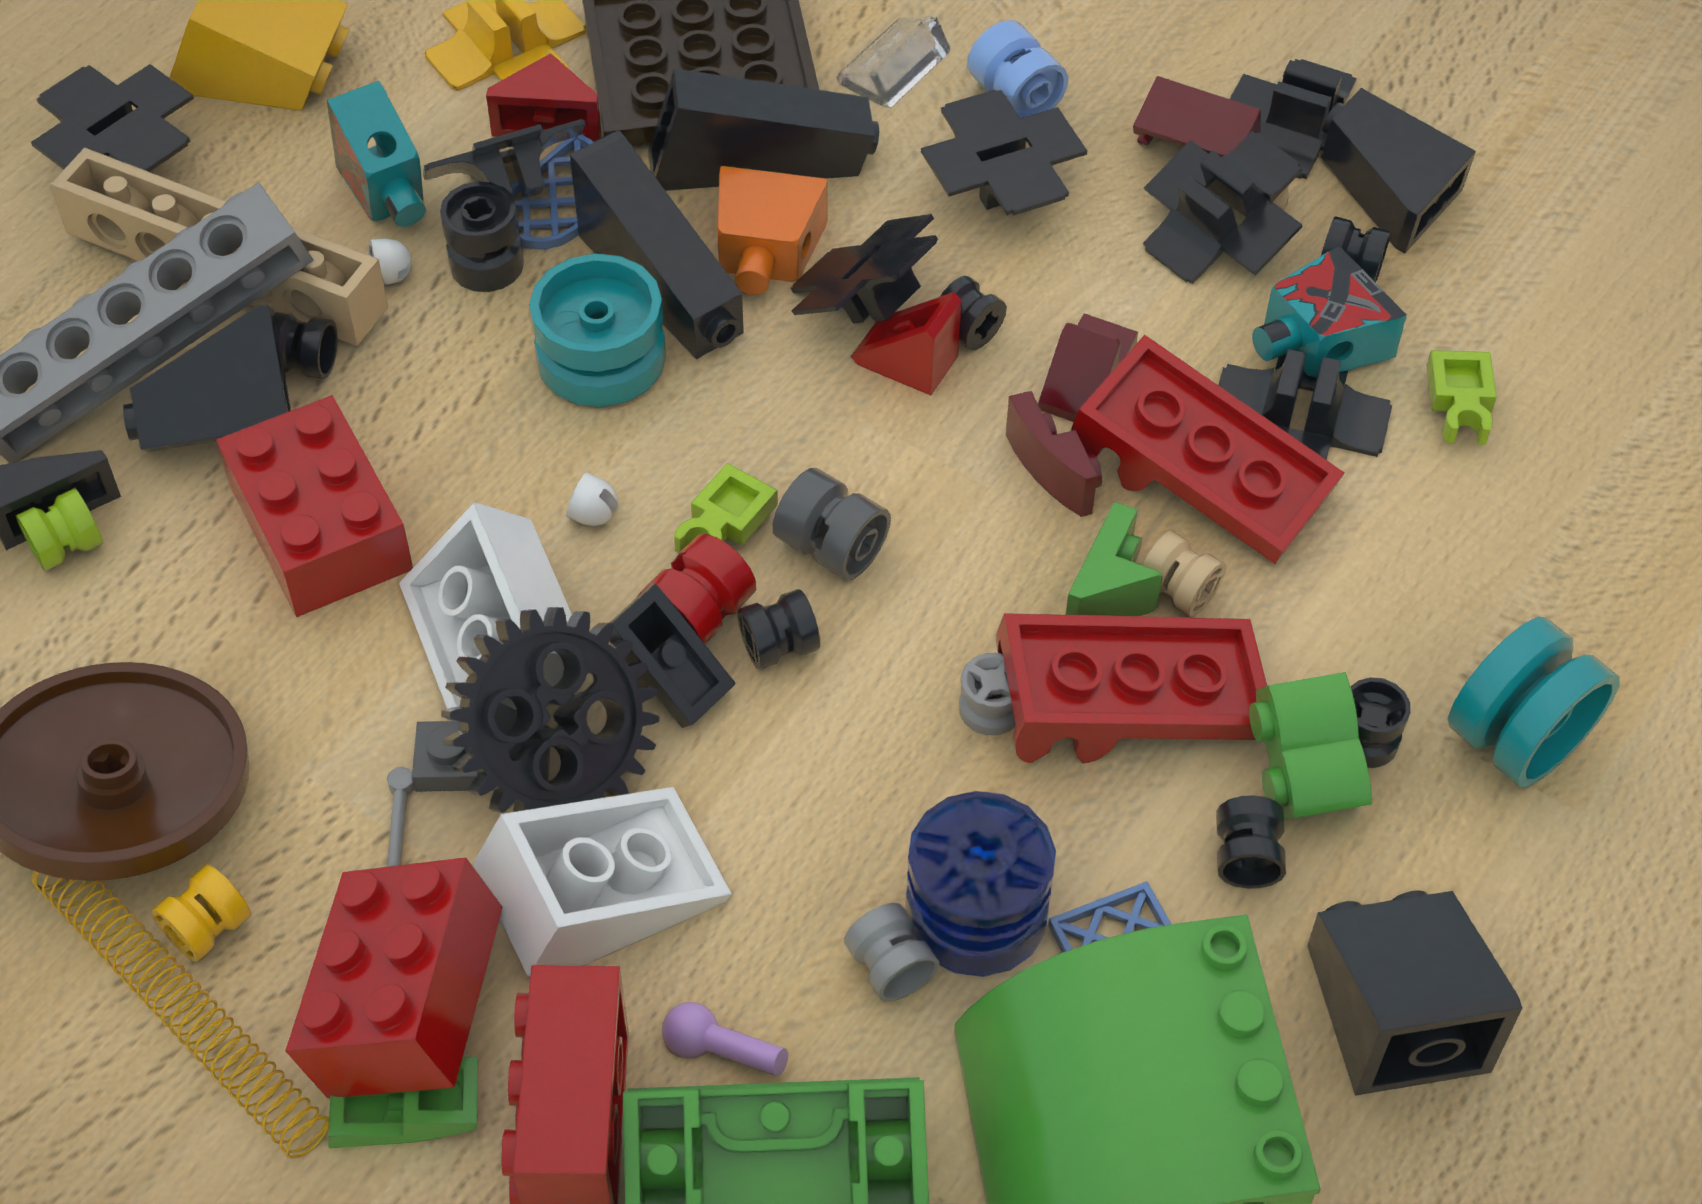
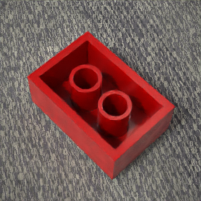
M333 395L216 439L229 485L296 617L412 570L413 564L404 524Z
M466 857L342 872L285 1050L326 1098H330V1096L350 1097L455 1088L503 908Z
M531 965L529 993H517L515 1001L514 1028L515 1036L522 1037V1060H511L508 1075V1101L510 1106H516V1130L505 1129L502 1139L501 1166L503 1176H510V1204H618L623 1135V1092H625L629 1041V1028L620 966Z

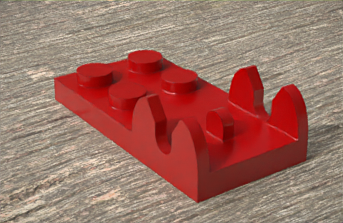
M1146 335L1138 341L1081 406L1071 428V431L1076 430L1086 453L1092 451L1097 457L1104 448H1109L1119 456L1120 465L1117 473L1124 489L1140 491L1146 488L1154 479L1274 564L1277 563L1328 498L1345 473Z
M1004 613L996 633V645L998 653L1003 654L1016 724L1013 736L1017 756L1024 762L1033 763L1048 754L1056 741L1064 738L1074 739V751L1082 764L1096 761L1105 756L1114 748L1119 739L1256 740L1250 725L1249 707L1251 703L1257 702L1256 690L1267 686L1251 619Z

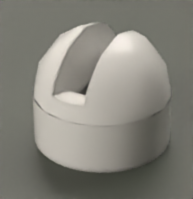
M388 238L369 239L368 255L379 259L384 285H391L402 281L409 274L411 266V254L407 247L397 240Z
M586 472L572 494L566 517L583 525L593 527L606 524L612 518V513L616 511L619 505L613 486L605 480Z

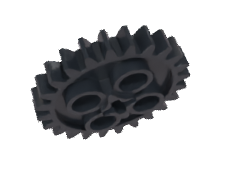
M548 607L544 621H542L536 609L522 610L520 613V629L511 619L495 621L499 641L488 635H476L473 639L482 656L479 659L458 657L456 662L469 676L466 682H447L445 686L452 694L461 698L460 706L441 711V717L458 721L460 731L449 735L443 740L444 745L464 747L466 752L453 765L454 771L461 773L476 771L478 773L468 791L471 794L482 796L494 789L489 809L500 813L508 810L513 803V812L605 798V791L616 796L629 794L621 776L624 772L643 775L646 770L634 758L636 750H655L656 746L650 739L641 735L642 726L660 722V716L644 712L642 702L658 694L657 689L638 687L636 681L649 668L647 662L627 663L625 661L634 643L631 640H618L609 644L613 633V624L610 622L598 623L589 631V612L576 611L567 622L563 607ZM555 651L563 661L564 671L560 681L552 687L544 678L542 668L548 654ZM588 673L592 674L593 683L585 691L574 695L586 680V675ZM508 697L516 706L517 719L512 729L504 734L497 727L494 715L500 701ZM599 700L606 709L607 719L603 729L595 735L588 727L587 713L591 705ZM548 704L561 705L553 714V718L558 724L555 729L543 728L551 718L549 712L545 709ZM530 738L518 752L517 759L512 760L509 756L510 750L517 743L524 742ZM550 747H554L560 755L561 765L555 778L547 782L540 773L539 764L543 753Z

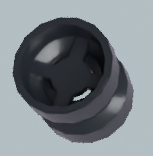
M1335 216L1330 225L1321 256L1340 246L1376 283L1386 255L1391 231L1373 227L1363 234L1361 229L1355 228L1351 220Z
M275 312L285 372L294 368L301 369L303 374L308 377L327 378L333 369L337 353L338 336L335 322L315 317L308 322L297 321L292 314Z
M800 589L781 594L775 604L763 606L759 603H754L739 608L737 611L743 642L752 663L757 669L777 664L781 655L790 652L804 655L820 648V634L815 615L806 595Z
M1370 677L1358 680L1350 687L1357 713L1359 740L1363 748L1367 767L1376 768L1384 766L1394 759L1399 749L1402 733L1407 725L1411 709L1410 701L1405 691L1396 683L1384 678Z
M1256 795L1239 796L1220 804L1216 811L1217 834L1224 841V844L1217 851L1218 876L1227 884L1247 889L1263 888L1281 881L1286 875L1285 849L1278 843V840L1285 832L1283 807L1270 798Z

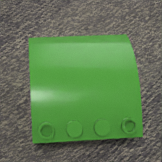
M1247 914L1146 928L1101 939L1060 953L1021 971L994 987L970 1006L955 1022L954 1033L986 1204H1312L1315 1194L1320 1193V1184Z
M920 1077L629 1088L627 1092H623L625 1204H929L924 1080H920Z

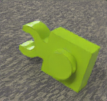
M1431 350L1426 365L1432 411H1447L1442 428V436L1447 444H1454L1459 426H1469L1477 434L1478 445H1485L1492 428L1493 419L1491 413L1497 398L1491 353Z
M726 463L691 502L692 519L681 523L674 534L675 552L680 553L697 535L708 534L722 541L729 538L743 545L778 506V490Z

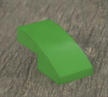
M478 1057L462 1058L455 1088L350 1097L330 1096L329 1148L414 1143L477 1130Z

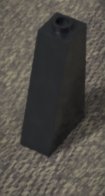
M674 69L648 150L650 171L665 191L719 187L721 166L824 179L859 176L867 154L873 155L877 149L879 124L877 121H872L868 97Z
M617 130L570 154L579 237L594 253L624 257L642 265L657 281L661 294L663 325L691 355L698 359L716 348L727 346L736 337L743 334V301L741 291L625 136Z

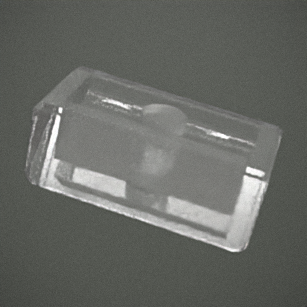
M937 17L898 18L842 69L836 79L843 87L861 96L868 97L870 101L880 106L890 108L949 54L950 45Z

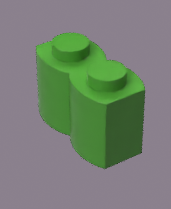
M1346 672L1273 684L1256 690L1257 702L1250 704L1249 718L1256 741L1265 743L1269 755V768L1264 769L1262 773L1263 791L1265 797L1278 802L1283 807L1284 820L1372 804L1370 777L1363 748L1359 740L1357 713Z

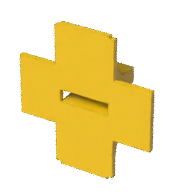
M468 0L442 12L444 18L457 32L443 43L425 50V58L451 89L455 88L456 91L494 74L501 81L550 53L570 70L569 66L552 48L586 34V25L563 0H538L528 4L525 0ZM511 41L518 47L522 54L513 57Z

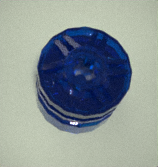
M982 791L967 792L947 797L927 810L911 833L905 910L914 922L913 935L915 938L925 941L939 960V965L953 973L985 977L1010 971L1033 955L1045 935L1056 849L1047 825L1029 806L1005 794Z

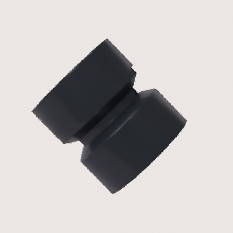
M478 181L463 184L450 191L442 201L440 214L453 279L462 287L477 292L500 290L515 282L522 273L524 258L521 238L518 233L517 207L513 195L500 185L492 182Z

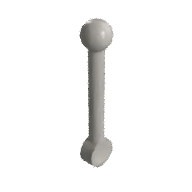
M405 767L395 768L387 777L389 789L394 795L386 867L401 864L407 795L414 790L412 771Z

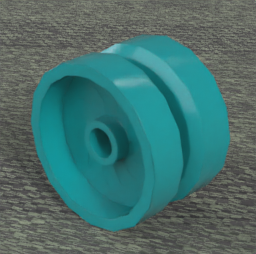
M589 254L569 258L550 268L534 285L529 308L535 335L536 359L541 379L555 395L577 405L606 407L629 402L645 393L661 376L666 358L665 335L662 328V298L657 281L642 265L621 256Z
M1538 616L1522 624L1481 662L1457 695L1447 718L1449 727L1473 748H1487L1495 745L1493 752L1494 766L1519 787H1529L1557 768L1599 723L1613 702L1620 686L1619 676L1594 655L1584 654L1572 659L1573 638L1547 617Z

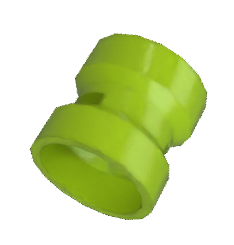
M76 488L58 495L54 505L48 507L49 512L47 513L32 507L16 515L21 531L44 571L62 564L66 555V549H69L71 552L76 549L87 552L103 544L100 531Z

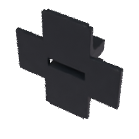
M1295 59V61H1289L1285 68L1282 82L1279 81L1277 84L1243 74L1230 99L1261 109V135L1300 163L1303 171L1296 178L1301 179L1302 177L1307 179L1320 151H1323L1327 134L1322 132L1323 124L1337 103L1345 104L1357 78L1352 77V74L1304 59Z
M151 64L118 85L90 65L81 67L41 93L40 97L37 98L38 104L52 113L60 123L31 141V144L63 170L85 147L150 172L186 148L188 143L191 142L187 135L164 118L193 100V94Z
M991 90L945 104V107H941V113L951 127L955 138L921 148V153L948 197L980 188L979 197L986 210L1001 206L1006 215L1013 214L1014 216L1065 200V197L1069 196V191L1052 165L1087 155V149L1058 107L1020 118L1002 90Z
M580 119L542 130V126L539 124L473 143L472 151L424 165V180H430L447 174L463 173L474 176L480 182H492L500 185L512 194V187L504 164L512 162L523 196L527 198L541 194L545 183L540 169V155L547 147L557 142L581 135L586 125L585 121ZM509 147L508 150L500 152V149Z
M1251 131L1236 148L1223 157L1213 150L1208 154L1190 140L1144 187L1146 192L1170 209L1165 220L1143 242L1146 252L1185 282L1189 281L1192 284L1223 252L1256 276L1303 227L1300 222L1273 203L1279 194L1303 171L1300 163L1259 132L1255 134ZM1232 207L1246 217L1239 226H1237Z
M927 214L887 220L863 244L833 248L830 252H827L790 288L793 293L810 292L791 310L794 315L832 312L838 311L843 307L853 324L863 323L869 316L874 321H886L921 287L911 267L937 243L938 238L936 235L916 236L934 220L933 215Z
M1288 349L1287 354L1278 357L1275 371L1274 368L1258 370L1227 364L1226 368L1223 367L1218 384L1220 387L1327 460L1330 446L1375 457L1378 456V453H1382L1392 409L1390 400L1360 393L1345 384L1348 370L1339 372L1340 360L1327 357L1322 358L1317 378L1308 376L1303 371L1307 355L1304 352ZM1299 388L1313 391L1304 431L1289 428Z

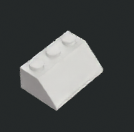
M476 502L464 512L399 583L447 709L459 707L461 698L445 688L446 683L466 682L469 676L456 662L458 657L479 659L482 656L473 639L476 635H488L499 641L495 621L511 619L520 629V613L522 610L536 609L542 621H544L548 607H563L567 622L572 615L532 520ZM555 651L548 654L542 668L544 678L552 687L560 681L564 671L563 661ZM508 697L500 701L516 710L513 701Z

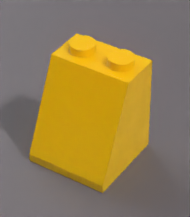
M198 0L189 17L169 78L189 91L193 96L302 111L310 91L321 95L333 65L324 61L327 54L337 59L350 30L340 25L348 4L341 0Z

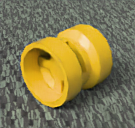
M205 864L189 878L188 888L178 897L167 896L151 910L153 919L165 936L181 953L193 962H198L214 948L215 938L224 930H236L252 914L248 904L234 885L222 873L208 864Z

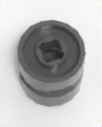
M809 468L791 483L783 495L774 515L772 523L773 534L776 538L802 554L815 552V559L820 565L845 580H853L870 566L881 550L891 525V514L886 508L860 493H852L848 496V488L844 483L818 468Z

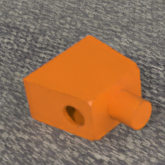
M721 166L718 201V255L720 265L727 274L736 275L734 281L739 290L751 295H759L767 291L770 279L789 282L798 280L802 276L827 224L828 179Z

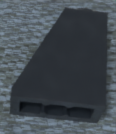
M1360 88L1345 105L1337 103L1328 114L1322 128V132L1327 134L1321 155L1322 160L1378 228L1391 231L1389 241L1396 249L1403 253H1406L1463 190L1476 153L1470 147L1363 88Z
M269 305L255 307L131 387L132 403L123 405L124 422L129 440L139 439L140 449L147 452L216 442V439L291 411L274 310Z

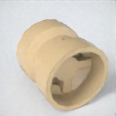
M1168 531L1162 535L1153 545L1142 563L1143 566L1157 570L1162 574L1160 593L1164 592L1172 597L1174 606L1190 617L1196 616L1210 602L1218 590L1226 571L1224 562L1211 554H1197L1191 550L1189 540L1174 531Z

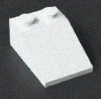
M674 787L501 814L473 862L475 870L503 907L500 921L527 976L531 975V965L581 966L589 964L727 902L732 895Z

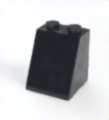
M1409 891L1396 896L1391 901L1361 905V903L1356 901H1345L1317 913L1307 946L1355 1096L1492 1073L1523 1007L1515 989L1453 891L1429 895L1425 891Z

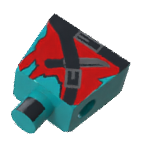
M376 81L328 99L327 107L336 167L369 219L380 221L391 216L395 224L400 227H407L417 223L426 213V207L422 202L424 199L420 158L381 82ZM373 137L376 146L368 148V142Z
M1339 246L1274 285L1271 289L1264 325L1253 330L1252 341L1257 354L1265 361H1270L1287 354L1288 349L1304 352L1307 357L1303 371L1308 376L1317 378L1321 359L1324 357L1340 360L1339 372L1396 357L1407 314Z

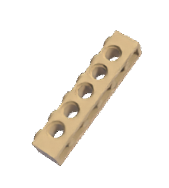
M85 147L50 184L68 234L137 261L145 259L173 240L181 230L194 226L221 208L226 202ZM291 226L314 261L250 305L255 307L269 305L274 312L292 314L297 321L308 322L314 317L332 320L337 328L338 339L358 346L388 309L379 259ZM238 248L232 250L228 255L234 253Z

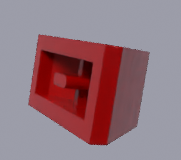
M551 53L487 89L486 100L493 137L541 124L542 130L580 119H584L586 124L582 135L593 142L600 140L602 137L598 94Z
M955 292L894 312L886 321H876L850 357L857 365L931 396L958 358L962 300Z

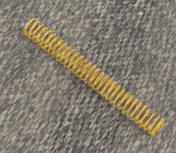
M34 871L32 875L34 887L41 891L46 899L50 900V903L53 907L57 908L60 915L65 916L67 922L73 925L76 932L81 933V936L89 942L91 948L97 950L100 957L105 958V962L113 967L112 969L115 974L121 975L120 977L123 982L129 984L128 986L131 991L136 992L138 998L145 1001L147 1008L152 1009L156 1017L161 1018L163 1025L169 1027L173 1035L178 1036L179 1042L186 1045L188 1052L194 1053V1057L197 1061L202 1062L205 1070L211 1071L212 1077L219 1080L221 1087L228 1089L230 1097L236 1098L238 1105L245 1107L247 1115L253 1116V1120L256 1124L262 1126L264 1133L271 1135L273 1143L280 1144L279 1147L286 1154L287 1158L301 1157L320 1143L329 1128L328 1117L318 1116V1107H309L311 1101L308 1097L301 1098V1089L293 1088V1081L291 1079H284L285 1073L283 1070H275L276 1063L274 1061H267V1053L259 1052L258 1044L250 1043V1035L242 1034V1027L234 1025L233 1017H225V1009L217 1008V1001L209 999L208 991L201 990L199 982H192V975L184 973L185 968L183 965H176V958L168 956L167 948L160 947V941L152 939L153 935L150 931H144L143 923L136 922V916L128 914L127 906L121 905L120 899L113 897L111 890L105 889L104 882L93 881L84 885L86 881H83L74 891L63 896L76 880H69L60 887L55 888L63 878H58L56 882L45 886L49 875H46L42 886L37 883L39 873ZM97 883L101 884L103 889L92 893ZM94 884L83 898L71 904L83 889ZM65 887L59 898H53L54 891ZM104 892H109L110 898L99 902ZM101 893L91 906L79 912L90 898ZM73 895L67 906H60L62 899ZM112 900L117 901L118 906L106 911ZM109 901L99 914L87 920L96 908ZM81 903L75 914H68L70 907ZM120 908L125 909V915H121L120 917L113 920L118 914ZM117 909L107 922L95 928L108 913ZM89 911L83 922L76 923L78 915ZM128 916L133 918L134 923L128 924L127 926L120 929L126 922ZM124 918L122 923L114 931L104 936L106 931L115 922ZM97 919L90 931H84L85 924ZM108 925L101 933L99 939H92L93 932ZM136 925L141 926V932L135 933L122 943L114 956H108L110 948L123 942L132 933ZM131 927L130 931L122 939L112 944L118 935ZM85 933H90L89 938L85 936ZM116 933L107 947L100 948L101 940L109 938ZM144 933L149 935L150 939L135 947L126 957L123 964L116 965L117 957L130 951L140 941ZM140 935L129 948L120 953L122 948L131 939ZM98 941L97 947L92 942ZM151 942L157 943L158 948L146 953L136 963L131 972L124 973L125 965L140 958L147 951ZM147 944L139 955L128 961L133 953H135L143 945ZM100 950H105V955ZM159 950L165 951V957L160 958L148 967L140 980L132 982L134 973L147 967L156 958ZM155 952L153 957L146 964H144L136 970L139 964L147 956ZM114 958L113 963H110L108 959ZM167 959L173 960L174 965L159 973L148 989L140 990L141 983L157 974ZM163 961L153 973L144 978L156 964ZM116 967H121V972ZM176 967L181 968L182 973L169 980L155 998L148 999L150 990L163 984L172 975ZM171 969V971L169 972V974H168L162 981H160L159 983H157L156 985H154V983H155L164 973H166L167 971H169V970ZM125 975H130L129 981L125 979ZM183 976L190 978V982L178 988L164 1006L156 1007L158 999L173 991L179 985ZM178 979V981L169 990L162 994L166 987H168L173 981ZM138 983L137 989H135L132 984ZM191 985H197V992L186 997L173 1014L164 1016L167 1007L179 1001L188 992ZM186 988L185 991L178 998H176L170 1003V1001L173 999L175 995H177L181 990ZM141 992H146L145 998L141 996ZM200 993L206 995V1000L194 1006L181 1023L172 1025L174 1017L188 1009L196 1001ZM194 997L187 1006L178 1011L183 1004ZM148 1001H154L153 1006H150ZM208 1002L214 1003V1009L201 1016L190 1031L181 1033L183 1025L197 1017ZM202 1005V1007L193 1016L187 1019L198 1007ZM163 1009L161 1015L156 1010ZM216 1011H222V1018L206 1028L198 1040L189 1042L193 1032L206 1025ZM210 1014V1016L201 1025L196 1027L206 1016ZM164 1018H171L170 1024L166 1023ZM228 1019L231 1021V1026L220 1032L206 1049L197 1051L199 1043L211 1036L224 1020ZM218 1024L210 1033L205 1035L214 1025ZM179 1026L178 1033L172 1027ZM232 1029H239V1036L228 1041L214 1058L206 1060L209 1050L219 1045ZM224 1033H226L218 1042H216V1043L214 1044V1042H215L221 1035H223ZM188 1035L186 1041H183L181 1036ZM247 1037V1045L238 1049L224 1066L214 1069L217 1059L227 1054L238 1043L240 1038ZM196 1044L195 1049L192 1050L189 1045ZM248 1047H256L255 1054L245 1059L232 1075L222 1078L225 1069L238 1061L245 1054ZM197 1053H204L203 1059L199 1058ZM264 1055V1062L255 1067L244 1078L242 1083L231 1086L235 1076L246 1070L257 1056ZM213 1061L211 1068L205 1063ZM265 1065H273L272 1072L259 1080L249 1093L239 1095L243 1085L253 1080ZM222 1070L220 1077L216 1076L214 1071ZM281 1073V1080L271 1086L259 1101L248 1104L252 1094L260 1090L274 1074ZM230 1079L228 1086L224 1085L222 1080ZM282 1083H290L289 1090L280 1095L268 1110L257 1113L260 1104L271 1097ZM239 1088L237 1095H234L231 1089ZM298 1091L297 1100L289 1104L276 1119L265 1123L268 1114L272 1110L277 1108L291 1092ZM247 1097L245 1104L241 1103L239 1098ZM307 1100V1106L303 1111L298 1113L285 1128L274 1132L279 1120L288 1115L298 1102ZM256 1106L254 1113H251L248 1107ZM316 1110L313 1119L302 1125L290 1139L283 1141L287 1130L297 1124L307 1111ZM265 1114L263 1122H259L256 1116ZM316 1120H325L323 1127L313 1139L297 1149L289 1150L292 1141L303 1135ZM273 1124L271 1132L267 1131L265 1125ZM282 1133L280 1141L275 1139L274 1134ZM319 1137V1139H318L311 1147H309L307 1150H305L304 1152H302V1153H300V1154H298V1155H294V1156L289 1154V1153L298 1152V1151H300V1150L306 1148L307 1146H309L310 1144H312V1143ZM288 1143L286 1149H284L282 1144Z

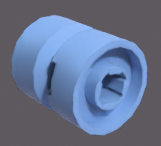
M1015 20L1002 21L991 26L973 44L968 55L967 68L974 79L987 92L1002 90L1020 118L1055 108L1063 98L1068 86V74L1065 68L1048 51L1041 48L1037 39L1022 24Z

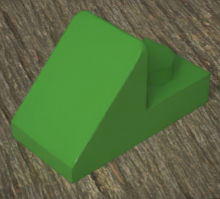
M1117 502L1113 503L1068 593L1065 615L1142 616L1153 612L1157 608L1163 576L1157 570L1136 563L1142 545V538L1134 535L1137 509Z

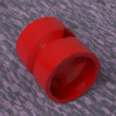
M701 534L697 535L671 562V569L662 570L639 595L650 585L656 583L703 643L706 644L723 626L722 619L726 615L735 614L757 589L756 579L751 568L737 551L717 537Z

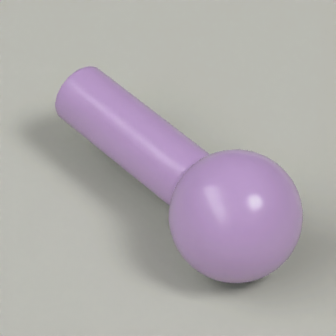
M685 1002L675 1006L668 1012L662 1025V1036L667 1048L682 1058H697L710 1052L774 1076L782 1074L788 1061L787 1049L718 1025L711 1010L700 1003Z

